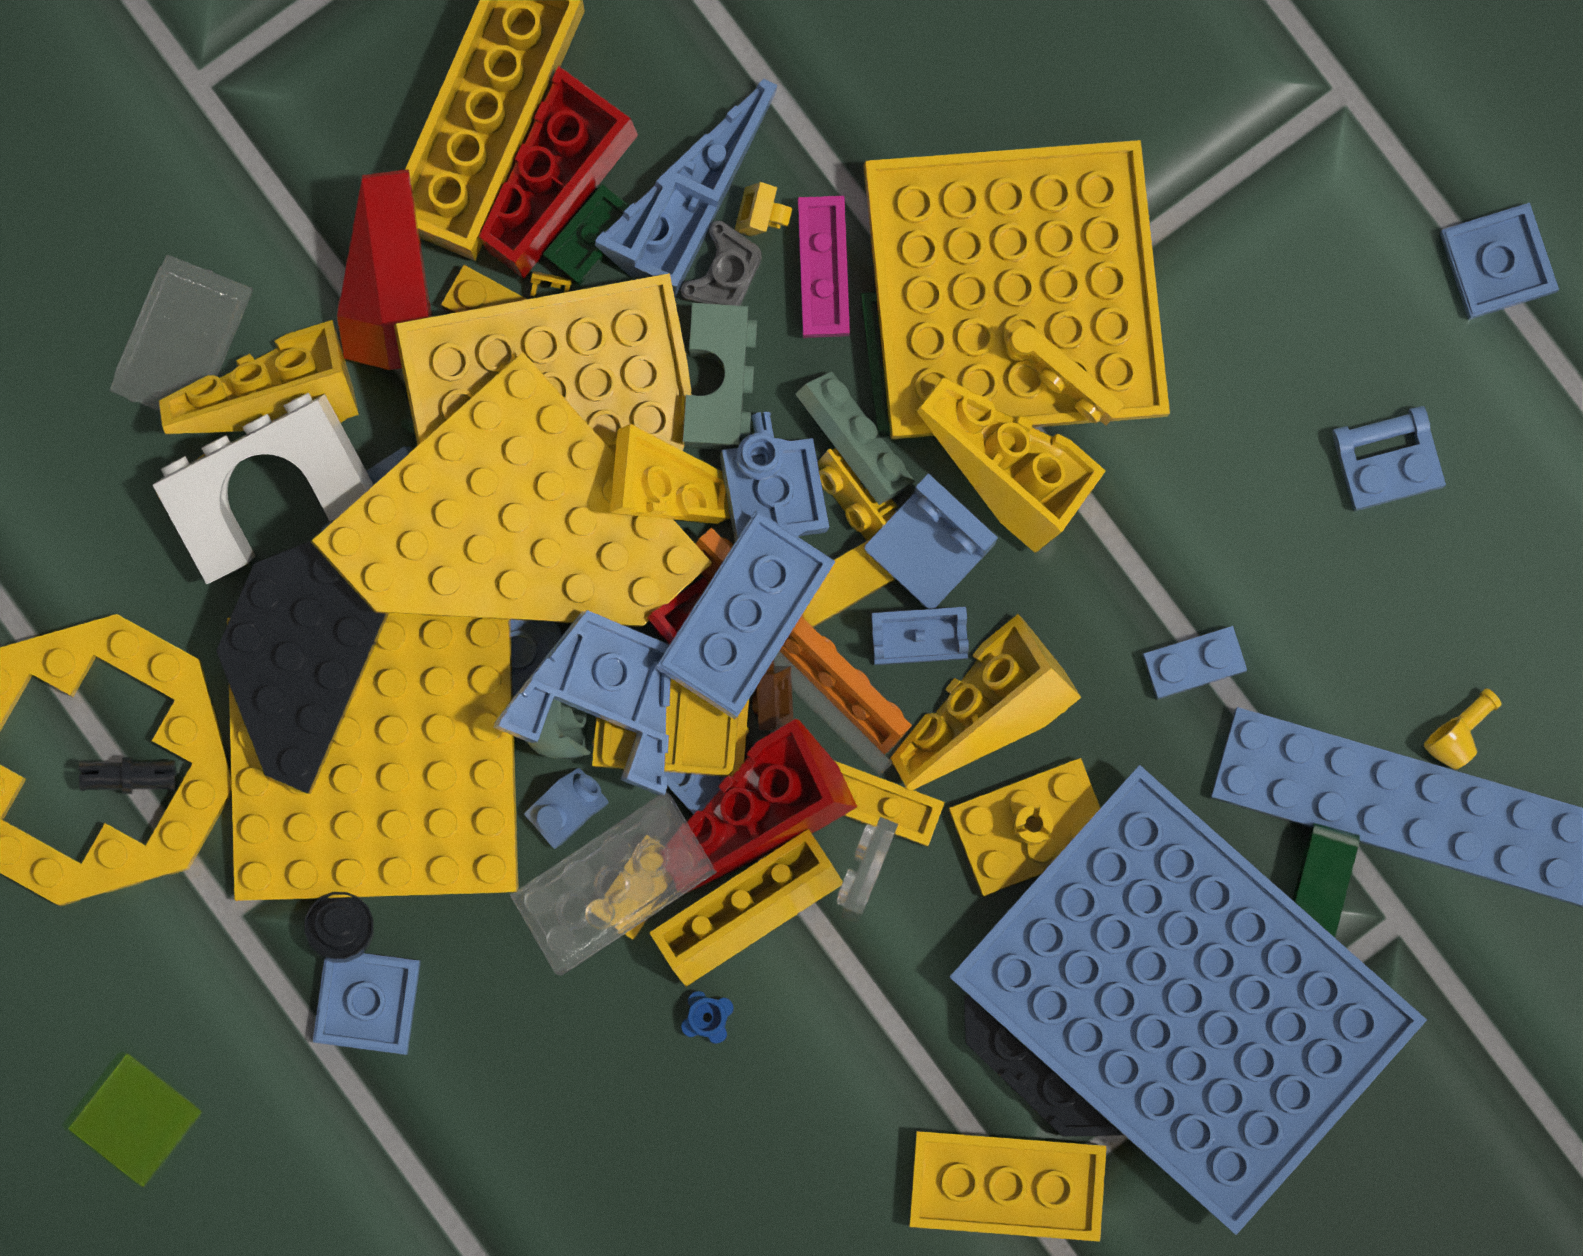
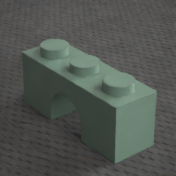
M692 303L690 357L714 360L722 367L725 378L720 388L710 395H686L683 445H685L684 448L722 451L738 448L740 440L750 435L751 412H744L742 410L744 393L753 394L754 366H746L747 348H756L757 320H749L748 306Z

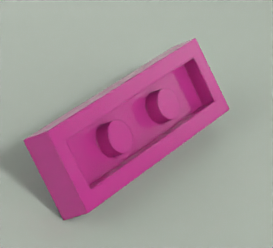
M844 196L798 197L803 338L850 336Z

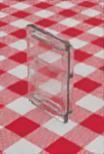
M166 255L163 265L157 271L116 368L115 378L110 391L128 398L130 402H138L160 411L159 400L207 375L217 376L253 289L215 274L212 270H205Z

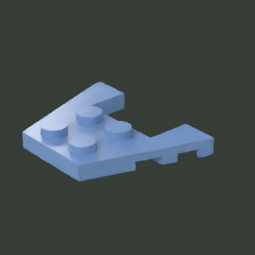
M582 611L500 714L493 727L530 743L538 742L553 699L636 733V738L621 780L656 795H664L667 789V777L664 776L665 753H668L669 735L666 734V707L670 706L671 678L655 667L669 647V644L591 611Z

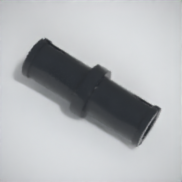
M123 757L122 762L80 761L79 771H81V774H79L80 791L122 790L123 794H133V790L170 789V791H174L176 789V780H174V777H176L175 760L133 762V757Z

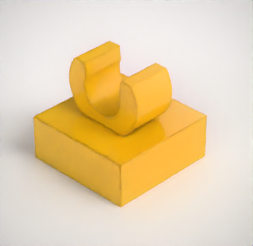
M762 182L747 186L744 190L735 231L752 237L766 232L767 227L780 229L781 225L787 227L792 208L774 203L777 191L775 186Z

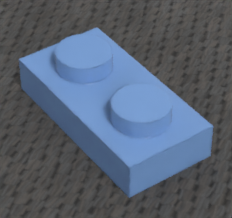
M1233 626L1142 655L1156 700L1247 671Z

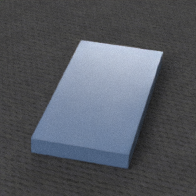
M756 510L655 668L731 718L736 719L835 561Z

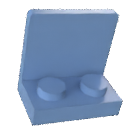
M928 473L915 487L914 494L865 545V551L927 609H935L996 544L998 537Z

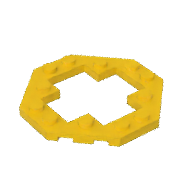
M118 614L0 647V731L33 675L74 697L94 660L98 657L175 700L152 741L192 763L146 845L105 823L82 864L3 820L25 783L26 778L0 764V873L58 906L78 902L81 899L102 893L113 892L168 874L172 875L189 870L232 795L231 769L226 758L221 732L214 707L210 700L201 661Z

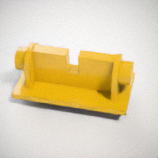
M836 448L827 450L817 462L822 488L828 494L833 495L845 511L847 521L852 528L861 532L867 541L873 538L896 513L897 504L892 499H889L879 505L870 492L863 487L861 480Z

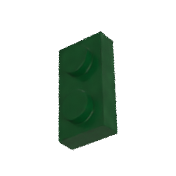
M602 184L543 253L544 258L580 287L606 256L595 246L597 237L623 216L624 211L629 205Z

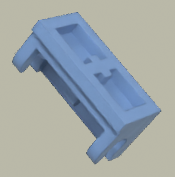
M966 607L872 613L874 665L968 659L969 643L966 630Z

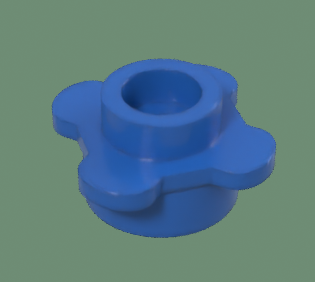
M701 991L692 993L688 998L690 1006L688 1018L681 1025L683 1033L688 1037L696 1035L708 1037L715 1044L723 1042L727 1037L725 1029L727 1017L734 1010L732 1002L727 998L719 1000L708 998ZM705 1013H710L712 1015V1020L710 1022H705L703 1020V1015Z

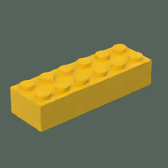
M583 0L479 1L405 169H409L418 230L421 239L476 261L483 245L479 235L504 182H507L516 163L515 157L522 143L525 144L535 123L534 117L541 102L545 101L553 84L551 80L557 67H561L585 12Z

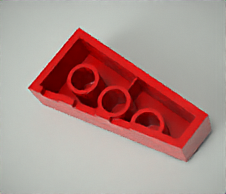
M560 66L557 67L551 80L553 84L545 101L541 102L534 117L535 123L525 144L522 143L515 157L516 163L507 182H504L479 235L488 253L523 279L638 136L630 117Z

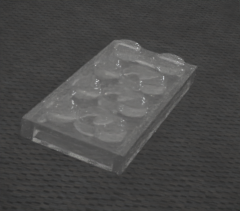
M665 792L664 795L657 796L510 896L554 973L562 976L717 872L672 796Z
M880 817L876 827L869 824L866 825L854 859L861 862L859 870L855 872L848 869L838 893L836 904L843 906L841 917L859 924L898 827L897 823Z

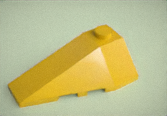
M333 320L288 333L275 340L277 348L254 360L253 356L248 354L236 360L238 367L232 372L220 378L215 375H207L159 400L162 427L165 434L244 431L243 426L265 414H268L271 421L287 414L284 405L306 393L310 394L312 400L325 394L340 423L347 418L359 415L354 388Z
M942 378L916 411L999 522L1034 553L1065 529L1106 471L1072 440L1058 433L1052 437L1032 427L1033 421L1021 415L1013 418L995 409L991 400L946 378Z
M1019 614L979 646L972 655L977 660L961 681L956 678L951 681L945 689L950 694L936 713H929L923 716L891 756L892 763L905 786L910 791L1046 727L1081 698L1065 670Z

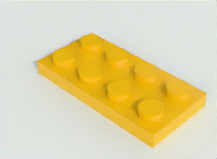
M916 1131L909 1227L1100 1242L1107 1146Z

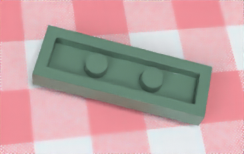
M832 371L806 383L796 393V396L879 505L903 493L915 482L906 470L903 461L893 453L878 433L875 424L865 416L850 396L846 386L837 379Z

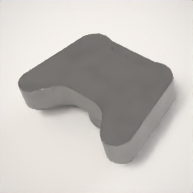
M715 221L709 228L710 237L717 249L713 262L704 277L684 283L681 287V294L685 301L691 303L740 306L761 263V250L756 244L723 221Z

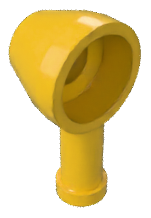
M1485 688L1480 693V697L1462 714L1449 720L1429 736L1424 743L1425 749L1435 759L1454 770L1466 765L1477 754L1470 731L1491 711H1496L1502 705L1498 696L1490 689Z

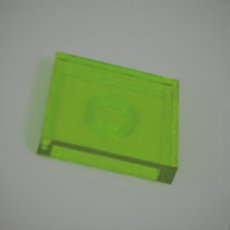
M127 1053L68 1129L141 1187H145L203 1111L131 1054Z

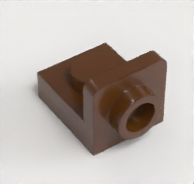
M774 660L753 694L752 705L754 714L758 716L759 730H778L794 720L791 666H774Z

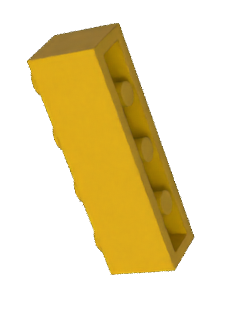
M807 829L649 933L672 970L687 987L844 883L810 830Z

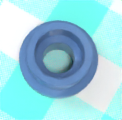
M754 433L742 440L737 450L736 459L740 470L746 476L755 480H765L773 477L780 470L784 453L781 444L773 436L766 433ZM755 451H763L767 454L768 461L762 465L753 462L751 454Z

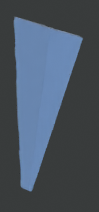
M766 79L759 82L757 88L738 106L735 105L726 114L722 122L708 135L705 134L676 161L637 203H632L624 211L623 216L606 232L603 231L597 237L595 246L634 280L670 273L674 297L676 298L709 231L710 225L776 94L777 84Z

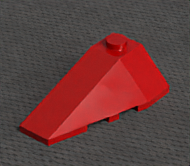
M409 169L362 175L337 311L344 359L388 370L401 369L402 365L394 325L432 317Z
M794 719L756 742L748 751L747 755L749 757L733 776L728 775L718 786L720 791L702 811H696L663 849L662 855L680 894H686L772 853L807 829L814 833L858 807L839 766L800 720Z

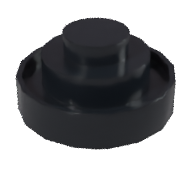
M332 892L320 897L310 906L305 917L304 932L310 948L320 958L332 963H346L359 958L369 948L374 937V919L369 907L359 897L348 892ZM332 895H348V896H351V897H342V898H328V897H330V896H332Z

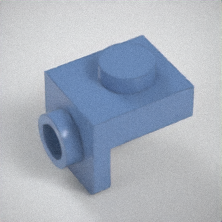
M577 768L558 780L524 815L549 844L556 849L609 802L601 793L599 784L592 777Z

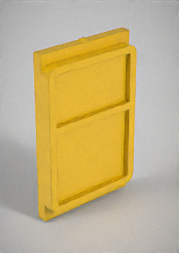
M671 678L670 706L666 707V734L669 735L668 753H665L664 772L719 777L733 776L744 763L746 735L749 733L747 727L749 699L738 717L733 719ZM596 717L595 737L592 741L594 747L592 766L625 769L636 733Z

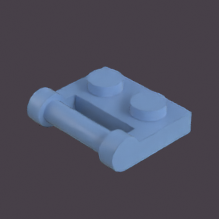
M1424 406L1409 409V414L1351 430H1349L1348 426L1333 429L1335 447L1354 511L1441 489L1446 486L1432 438L1429 418ZM1411 432L1414 434L1417 445L1358 461L1356 459L1355 447Z

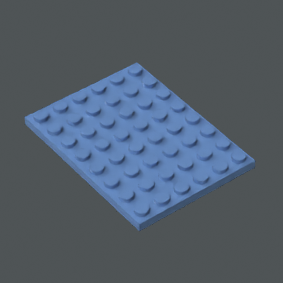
M1140 765L950 976V979L1235 1235L1239 1233L1427 1021L1425 1017Z

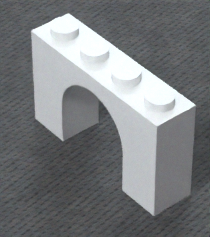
M306 393L284 405L287 414L271 421L268 414H265L243 426L246 435L232 442L225 435L202 447L205 456L189 463L186 456L161 469L164 477L153 484V487L206 584L248 564L255 557L251 546L231 511L228 500L229 480L233 470L240 461L255 455L269 454L285 458L295 464L309 481L329 521L338 518L373 486L368 473L325 394L312 400L310 394Z

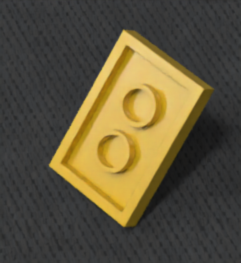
M1081 758L949 808L982 897L1041 875L1100 810L1098 800Z

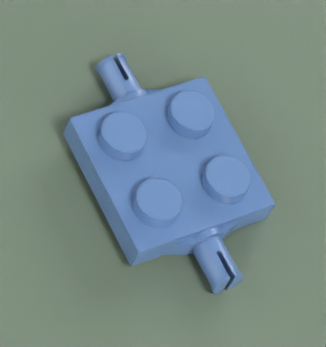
M761 412L751 415L755 433H766L774 437L770 412H763L762 416ZM775 438L782 446L784 459L777 474L765 480L752 479L740 470L736 459L738 448L721 451L719 457L735 542L756 510L797 537L827 532L829 523L813 438L796 441ZM755 451L751 454V458L756 464L762 465L768 461V456L763 451Z

